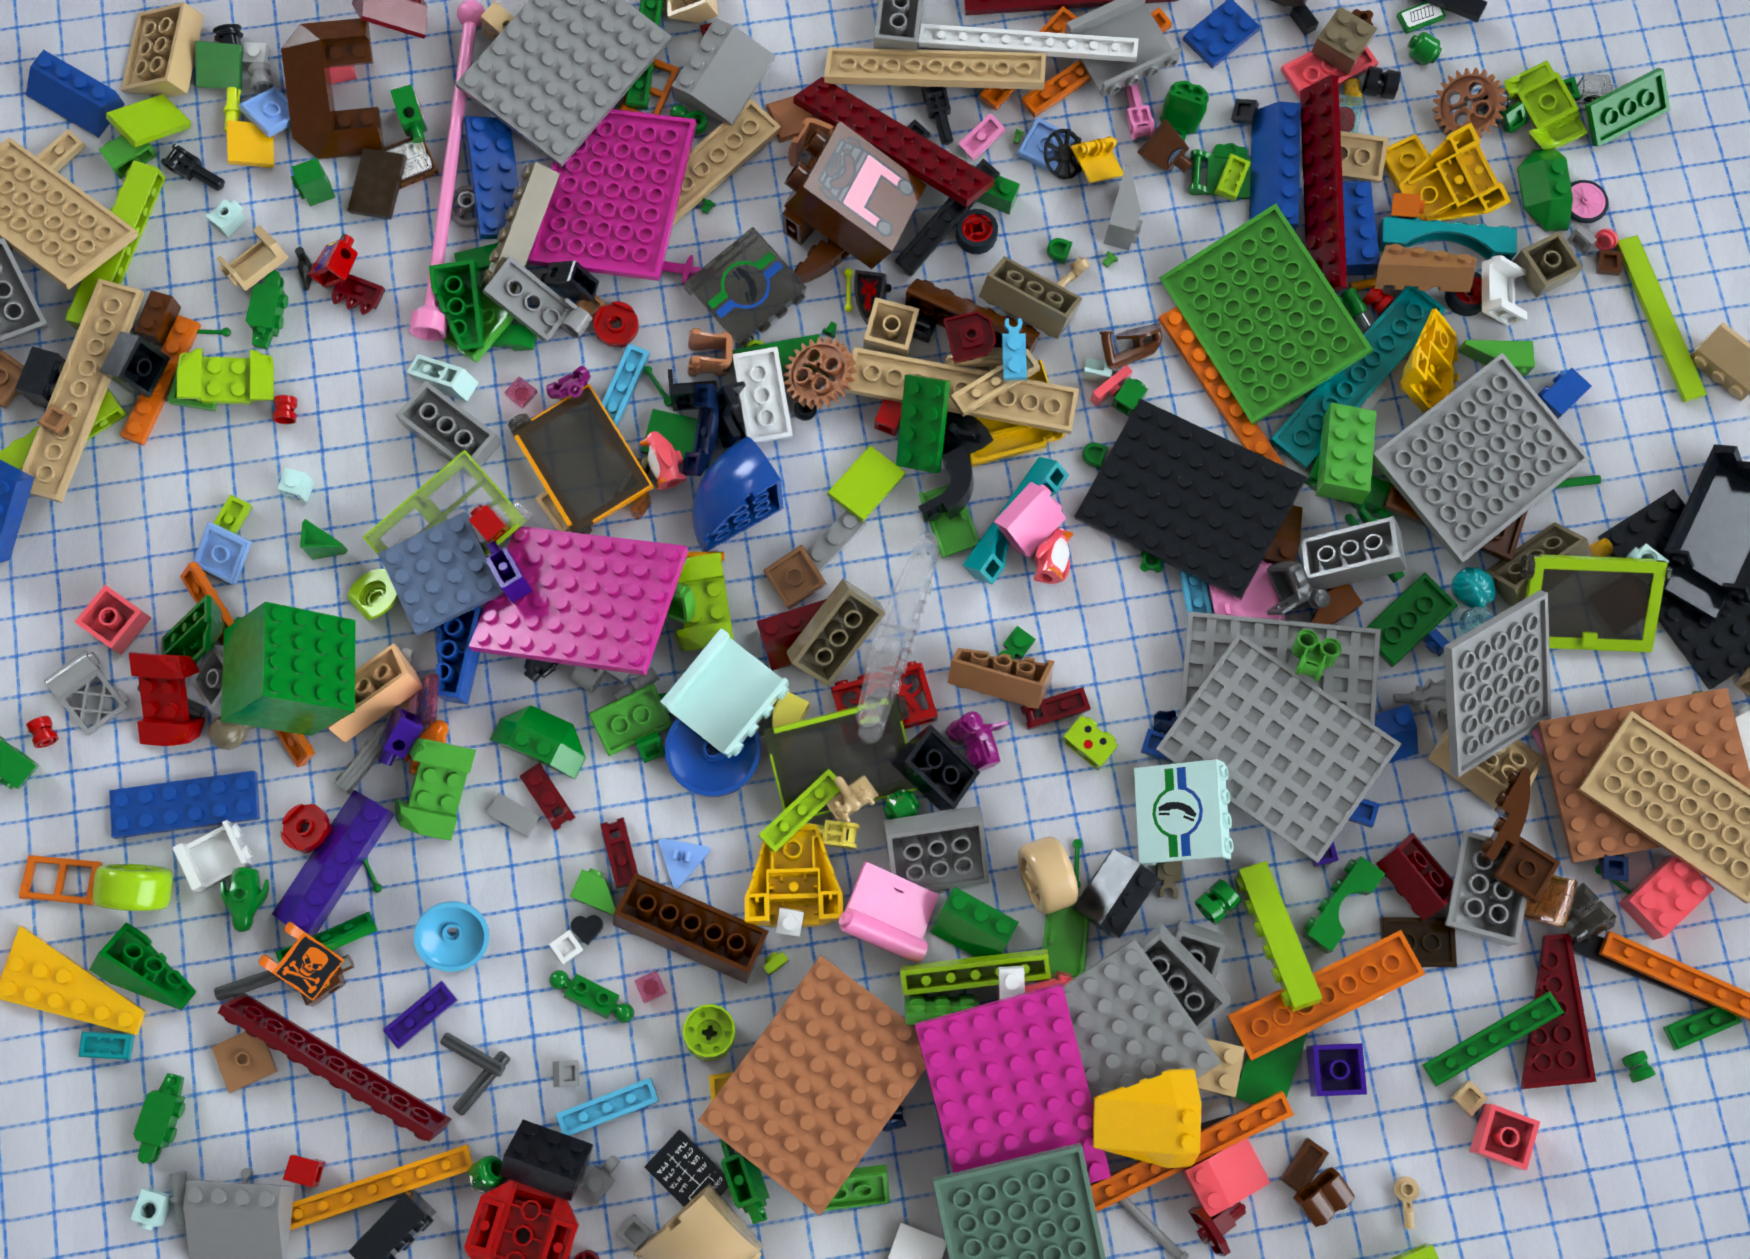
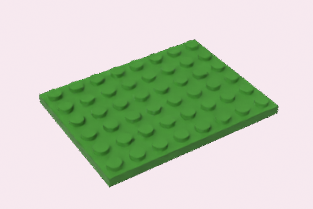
M1277 204L1272 205L1159 277L1252 425L1373 352V348Z

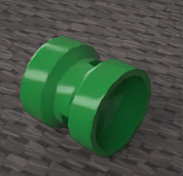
M1645 1050L1621 1058L1624 1066L1630 1071L1629 1077L1632 1083L1645 1080L1656 1074L1653 1067L1647 1062L1648 1056Z

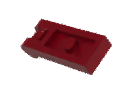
M1083 687L1043 699L1039 706L1042 714L1040 718H1036L1034 711L1039 709L1026 706L1020 707L1022 715H1025L1027 720L1025 723L1027 730L1091 710Z
M540 763L519 776L555 831L560 829L561 824L567 820L570 822L576 818ZM561 808L563 812L555 817L552 812Z
M624 817L617 819V822L610 824L604 822L600 824L617 889L628 886L634 874H639ZM619 831L620 837L612 839L611 833Z

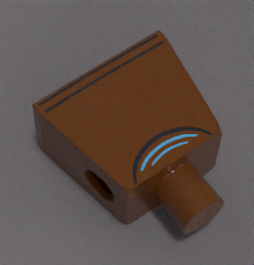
M1166 119L1137 152L1167 172H1170L1176 166L1180 171L1186 173L1193 164L1184 156L1190 149L1189 146Z

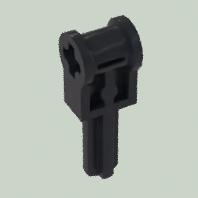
M922 87V95L929 119H935L941 144L949 145L954 139L947 117L951 112L946 87Z
M173 144L172 151L166 159L163 158L161 160V163L168 170L188 181H191L194 177L216 191L222 190L225 181L203 168L202 162L198 157L177 144Z

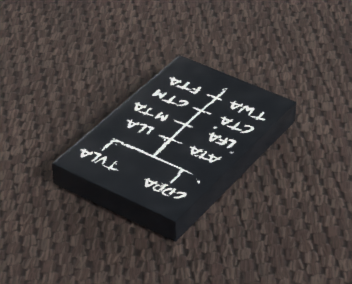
M680 1129L644 1166L683 1207L709 1183L720 1196L729 1188L724 1172Z

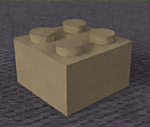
M1339 6L1318 36L1311 53L1349 74L1370 44L1377 28Z
M1559 231L1522 249L1513 260V263L1526 269V275L1522 277L1536 298L1573 280L1583 269V266Z

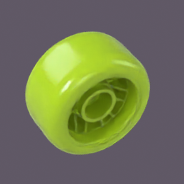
M108 864L99 866L94 875L93 902L98 907L113 910L153 911L165 909L171 902L173 874L168 868L153 865Z

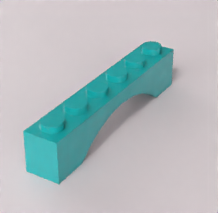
M1396 216L1383 217L1378 226L1377 241L1380 252L1384 251L1386 245L1399 244L1408 248L1422 242L1448 241L1466 246L1479 253L1486 260L1491 259L1493 256L1501 255L1511 261L1517 254V229L1509 228L1508 226L1469 225L1463 222L1446 223L1441 220L1423 221L1419 218L1399 219Z
M1038 457L997 517L1030 482L1039 486L1041 484L1046 486L1052 493L1051 497L1058 492L1069 474L1058 461ZM994 521L962 565L974 579L993 584L1004 569L1006 554L1010 544Z

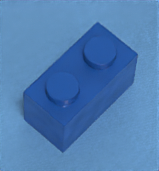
M1571 368L1566 373L1561 371L1552 380L1555 384L1551 388L1548 386L1544 387L1537 395L1559 419L1592 385Z

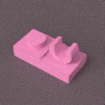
M990 113L958 144L975 161L1006 129Z

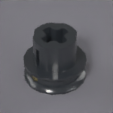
M239 24L219 25L213 29V33L216 34L214 38L220 43L241 45L240 39L243 37V33L240 31L242 27Z

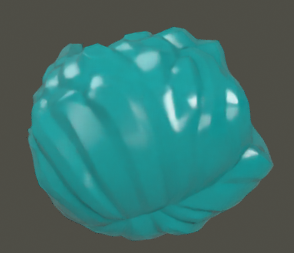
M1466 567L1459 571L1452 580V594L1460 602L1472 609L1479 607L1483 609L1487 603L1496 598V587L1493 577L1478 567Z

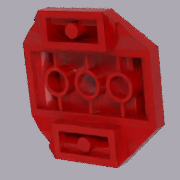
M509 1180L480 1196L464 1249L471 1259H569L579 1223L568 1200ZM521 1228H526L530 1232V1239L527 1243L522 1242L518 1237Z

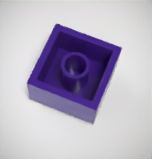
M1362 1043L1306 1046L1311 1097L1367 1094Z

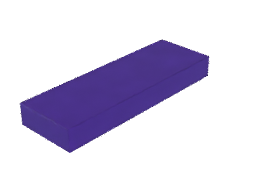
M441 981L387 1025L383 1031L396 1048L400 1049L457 1002L458 999L446 984Z

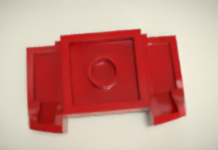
M130 652L131 676L138 677L143 719L137 721L140 744L175 746L189 744L200 737L205 717L190 719L185 678L200 673L192 657Z

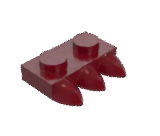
M349 274L346 281L335 285L332 292V301L335 305L346 298L348 310L360 303L361 314L365 315L372 309H377L386 290L381 285Z

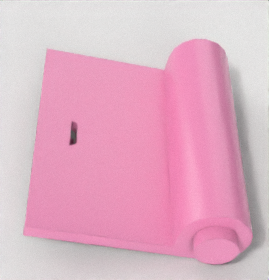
M1262 561L1242 600L1209 585L1214 613L1285 620L1284 614H1267V610L1280 602L1267 571V568L1273 564Z
M864 861L847 908L839 918L841 931L918 964L927 953L928 943L923 940L939 894Z

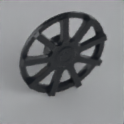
M1057 129L1053 131L1046 139L1044 145L1045 164L1048 170L1059 179L1073 178L1082 171L1079 162L1077 164L1072 157H1075L1069 146L1070 136L1075 140L1071 145L1080 144L1082 139L1072 132L1071 129ZM1059 133H1065L1064 144ZM1053 136L1059 144L1058 147L1049 143ZM1047 148L1054 150L1053 157L1047 158ZM1054 160L1058 162L1055 171L1049 164V162ZM1069 162L1075 168L1072 173H1070ZM1063 163L1066 171L1065 176L1059 174Z

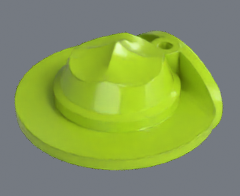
M376 569L358 578L347 593V598L367 621H370L386 613L395 604L398 595L386 569Z

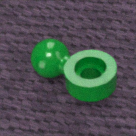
M680 104L673 106L670 110V116L696 119V123L699 125L696 126L695 134H701L707 129V118L703 112L695 110L688 113L687 109Z

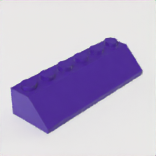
M353 790L331 823V833L319 847L314 849L272 915L285 925L290 921L310 936L316 935L395 814Z

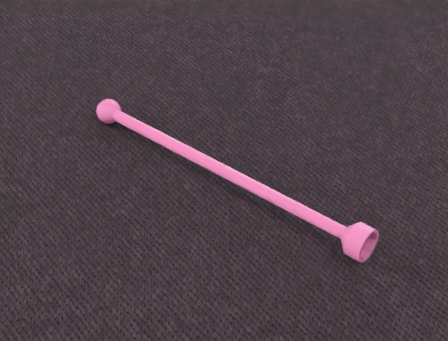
M465 0L457 9V17L463 25L430 266L444 264L467 100V95L456 87V82L471 66L476 28L482 25L481 15L485 12L483 5L476 0ZM430 273L428 276L425 305L412 312L409 332L414 337L422 340L441 341L446 338L448 321L441 309L438 308L439 302L431 289Z

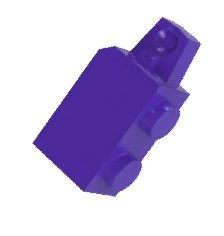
M495 540L487 544L492 555L486 557L485 560L509 600L514 603L531 593L533 590L508 548L505 546L501 549Z

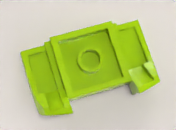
M1548 60L1504 81L1511 101L1518 98L1524 104L1525 112L1535 128L1528 131L1530 139L1534 143H1538L1543 150L1561 147L1588 134L1586 127L1580 119L1579 107L1559 72L1553 71Z
M202 348L194 349L192 352L181 353L177 367V398L197 399V401H202L205 404L251 405V402L274 401L273 357L251 349L250 358L204 357Z
M721 553L686 558L678 583L691 588L695 599V614L688 623H684V629L676 630L674 635L681 651L704 649L721 628L729 633L730 638L734 640Z

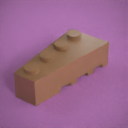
M958 648L951 660L948 683L960 688L977 691L981 694L1001 698L1005 701L1022 704L1029 708L1039 709L1051 684L1055 661L1046 660V663L1034 662L1035 658L1025 657V660L1011 659V655L1008 654L994 657L990 656L989 652Z

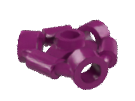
M579 366L573 371L572 375L569 373L559 379L558 383L548 384L546 386L547 394L551 399H561L567 395L578 397L582 393V387L586 386L589 382L591 375L587 368Z

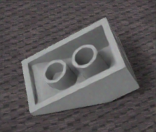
M1126 165L1103 244L1129 251L1131 243L1136 244L1143 221L1138 220L1141 210L1131 167Z
M1179 920L1174 936L1216 978L1227 945V935Z

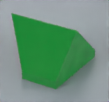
M304 519L302 522L300 547L312 560L347 553L348 549L341 542L307 519Z

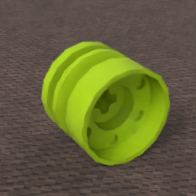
M714 1004L701 1005L692 1010L686 1017L683 1026L684 1042L689 1052L697 1059L716 1061L726 1056L732 1049L735 1041V1023L730 1013L723 1007ZM708 1028H712L713 1033L717 1034L712 1036L711 1040H707L706 1035H702L703 1032L708 1031Z

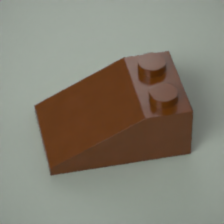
M1294 505L1291 507L1263 559L1264 562L1275 564L1284 561H1297L1303 507Z

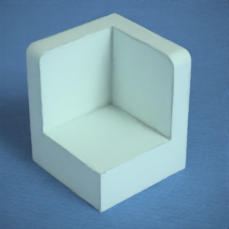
M1092 358L1086 359L1082 380L1103 384L1111 377L1112 369L1107 367L1106 361Z

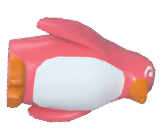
M653 431L640 441L639 444L641 446L649 448L647 458L650 469L658 480L657 488L659 490L673 488L687 480L686 476L678 470V465L683 464L681 452L679 450L675 451L672 444L659 432Z
M1057 528L1044 542L1040 543L1035 554V562L1037 564V571L1034 576L1035 581L1055 584L1066 579L1070 570L1068 541L1074 535L1072 532L1063 528Z

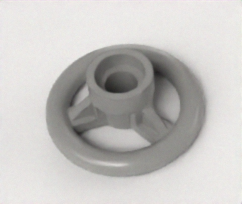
M473 185L462 186L454 191L451 219L461 226L478 225L477 218L471 220L462 219L466 213L476 211L474 194L472 193ZM457 198L460 209L455 213L453 205Z

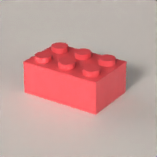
M1669 855L1618 904L1655 940L1666 937L1714 888L1698 871L1674 855Z

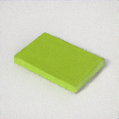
M164 94L106 113V119L134 148L191 128V121Z
M870 445L827 492V496L863 523L905 477L906 472Z

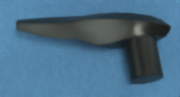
M298 247L295 249L298 258V270L304 283V291H308L311 277L307 274L312 266L304 249Z

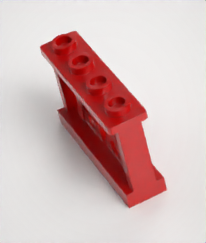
M907 662L902 665V668L895 670L893 667L885 668L880 671V674L873 676L870 673L863 674L857 677L858 680L851 682L841 680L834 683L835 686L831 687L836 711L848 709L842 702V698L847 692H854L857 695L856 699H849V701L854 705L860 706L868 704L873 695L879 689H883L901 698L897 702L898 707L904 703L908 704L903 707L907 710V714L901 715L904 729L934 722L938 718L922 662ZM907 676H914L919 681L917 690L911 694L907 691L911 689L912 682L909 685L903 683V679ZM897 679L896 684L888 682ZM868 687L865 693H863L861 688ZM922 691L928 707L926 710H922L921 706L914 699ZM881 713L874 714L877 717V721L873 724L868 722L870 716L855 719V729L849 730L847 722L840 723L845 743L850 745L892 733L890 721L886 720Z

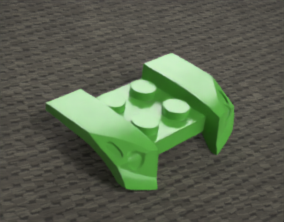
M417 738L408 752L414 761L419 762L408 803L395 798V817L398 824L420 835L451 841L457 821V810L467 774L471 771L476 749Z

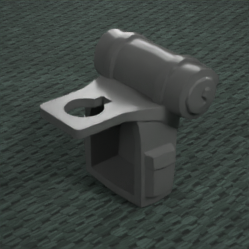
M1284 561L1275 563L1267 568L1271 584L1280 599L1278 604L1267 610L1268 615H1283L1293 608L1319 609L1327 607L1329 604L1330 595L1323 589L1310 586L1306 577L1307 574L1299 562Z

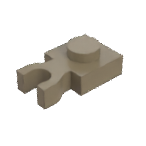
M1182 861L1157 863L1156 875L1159 877L1158 881H1162V886L1158 891V898H1163L1164 890L1170 889L1172 891V899H1177L1178 890L1175 882L1180 883L1182 880Z

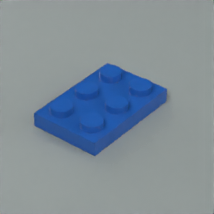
M1226 0L1184 35L1183 41L1213 69L1257 33L1260 25L1234 0Z

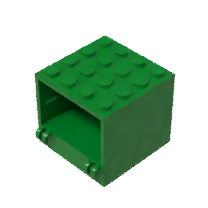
M264 602L245 616L237 617L234 621L235 623L224 629L221 722L313 736L355 712L356 620Z

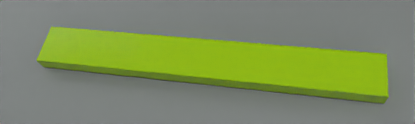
M1635 235L1618 240L1615 247L1617 251L1622 252V263L1682 402L1685 403L1707 395L1639 236Z

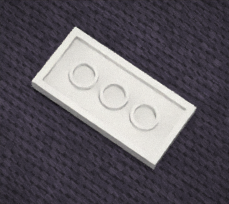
M778 347L732 354L737 382L744 381L746 384L739 394L746 436L750 437L756 444L793 437Z

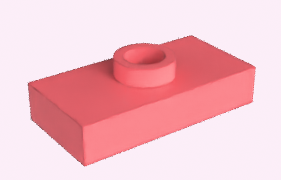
M1125 365L1092 392L1090 401L1095 406H1098L1110 395L1112 397L1116 396L1128 377H1131L1132 370Z

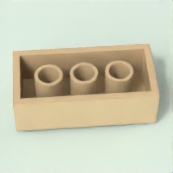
M1205 1038L1222 1063L1197 1079L1198 1089L1226 1097H1236L1245 1047Z

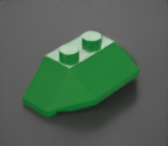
M1556 149L1533 150L1517 168L1523 209L1542 226L1541 228L1545 232L1567 231L1569 229L1573 204L1567 159Z
M205 595L162 637V654L191 656L194 662L197 663L211 650L223 633L225 626L222 621V611L211 596Z
M532 705L500 718L490 738V741L573 779H576L586 759L574 724Z

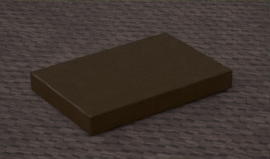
M363 148L347 209L350 214L392 219L407 160L405 154Z
M1380 918L1381 939L1402 930L1421 967H1457L1455 929L1445 925L1446 918H1428L1425 921L1422 918Z

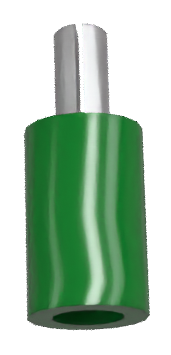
M1352 287L1343 292L1340 297L1343 298V303L1352 318H1358L1364 329H1368L1371 326L1365 315L1368 309L1356 289Z

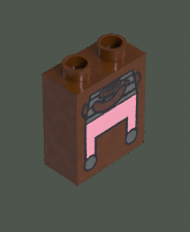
M839 121L827 134L819 128L816 129L805 144L803 152L811 158L807 165L799 161L786 178L784 184L791 188L792 192L784 207L870 269H873L893 252L927 185Z

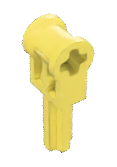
M825 820V825L816 824L824 846L857 849L855 841L857 830L860 829L859 824Z

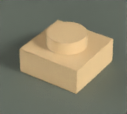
M1467 1080L1451 1099L1468 1116H1473L1486 1102L1488 1097L1470 1080Z

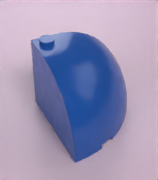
M750 437L743 438L722 453L709 467L698 485L693 502L692 518L694 533L702 552H708L784 509L781 479L762 450Z

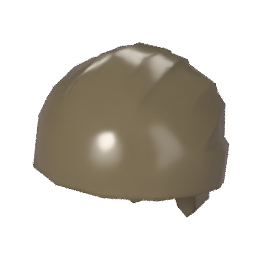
M218 716L209 727V737L216 747L230 750L239 747L245 741L248 730L255 727L221 722V716Z

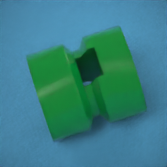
M1222 879L1216 881L1209 888L1210 893H1203L1194 902L1203 916L1214 925H1217L1226 916V911H1232L1241 903L1238 894Z

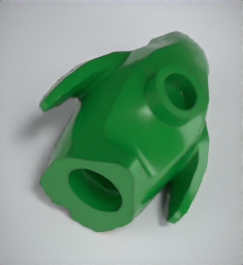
M245 867L234 869L228 891L224 880L221 881V897L231 914L232 925L236 931L246 932L250 930L255 913L268 896L269 880H265L261 890L259 871L257 869Z

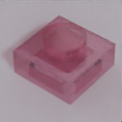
M519 376L504 393L506 397L523 409L538 392Z
M657 970L634 980L644 1004L667 994Z

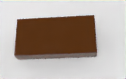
M1306 1138L1280 1180L1298 1192L1310 1184L1329 1152L1311 1139Z

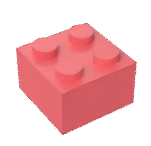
M104 585L75 620V623L109 648L122 655L150 621L151 617L110 587Z
M1483 1104L1469 1152L1516 1170H1527L1540 1121L1494 1104Z

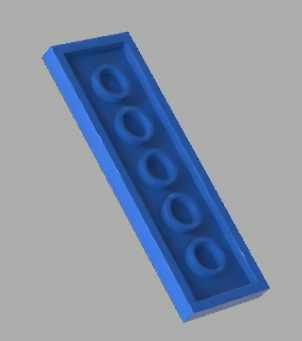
M466 116L464 123L479 239H497L499 231L505 227L507 221L505 219L506 212L509 207L513 206L515 200L513 194L517 186H519L512 131L496 117Z
M256 771L109 790L111 836L114 839L221 825L225 820L236 823L260 819Z

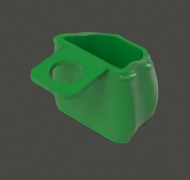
M1179 81L1172 84L1164 99L1162 116L1160 117L1161 123L1166 119L1185 141L1187 133L1194 134L1198 131V126L1206 113L1209 101L1207 91L1202 86L1188 81Z

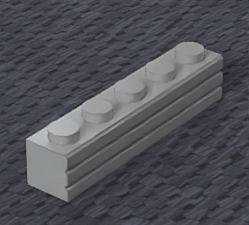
M383 724L375 729L373 737L367 739L364 744L365 747L355 754L356 758L349 762L343 774H339L336 778L335 784L349 795L379 759L383 751L379 742L386 727Z

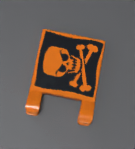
M289 921L285 925L284 930L296 938V942L279 964L264 954L259 959V965L314 1001L345 959Z

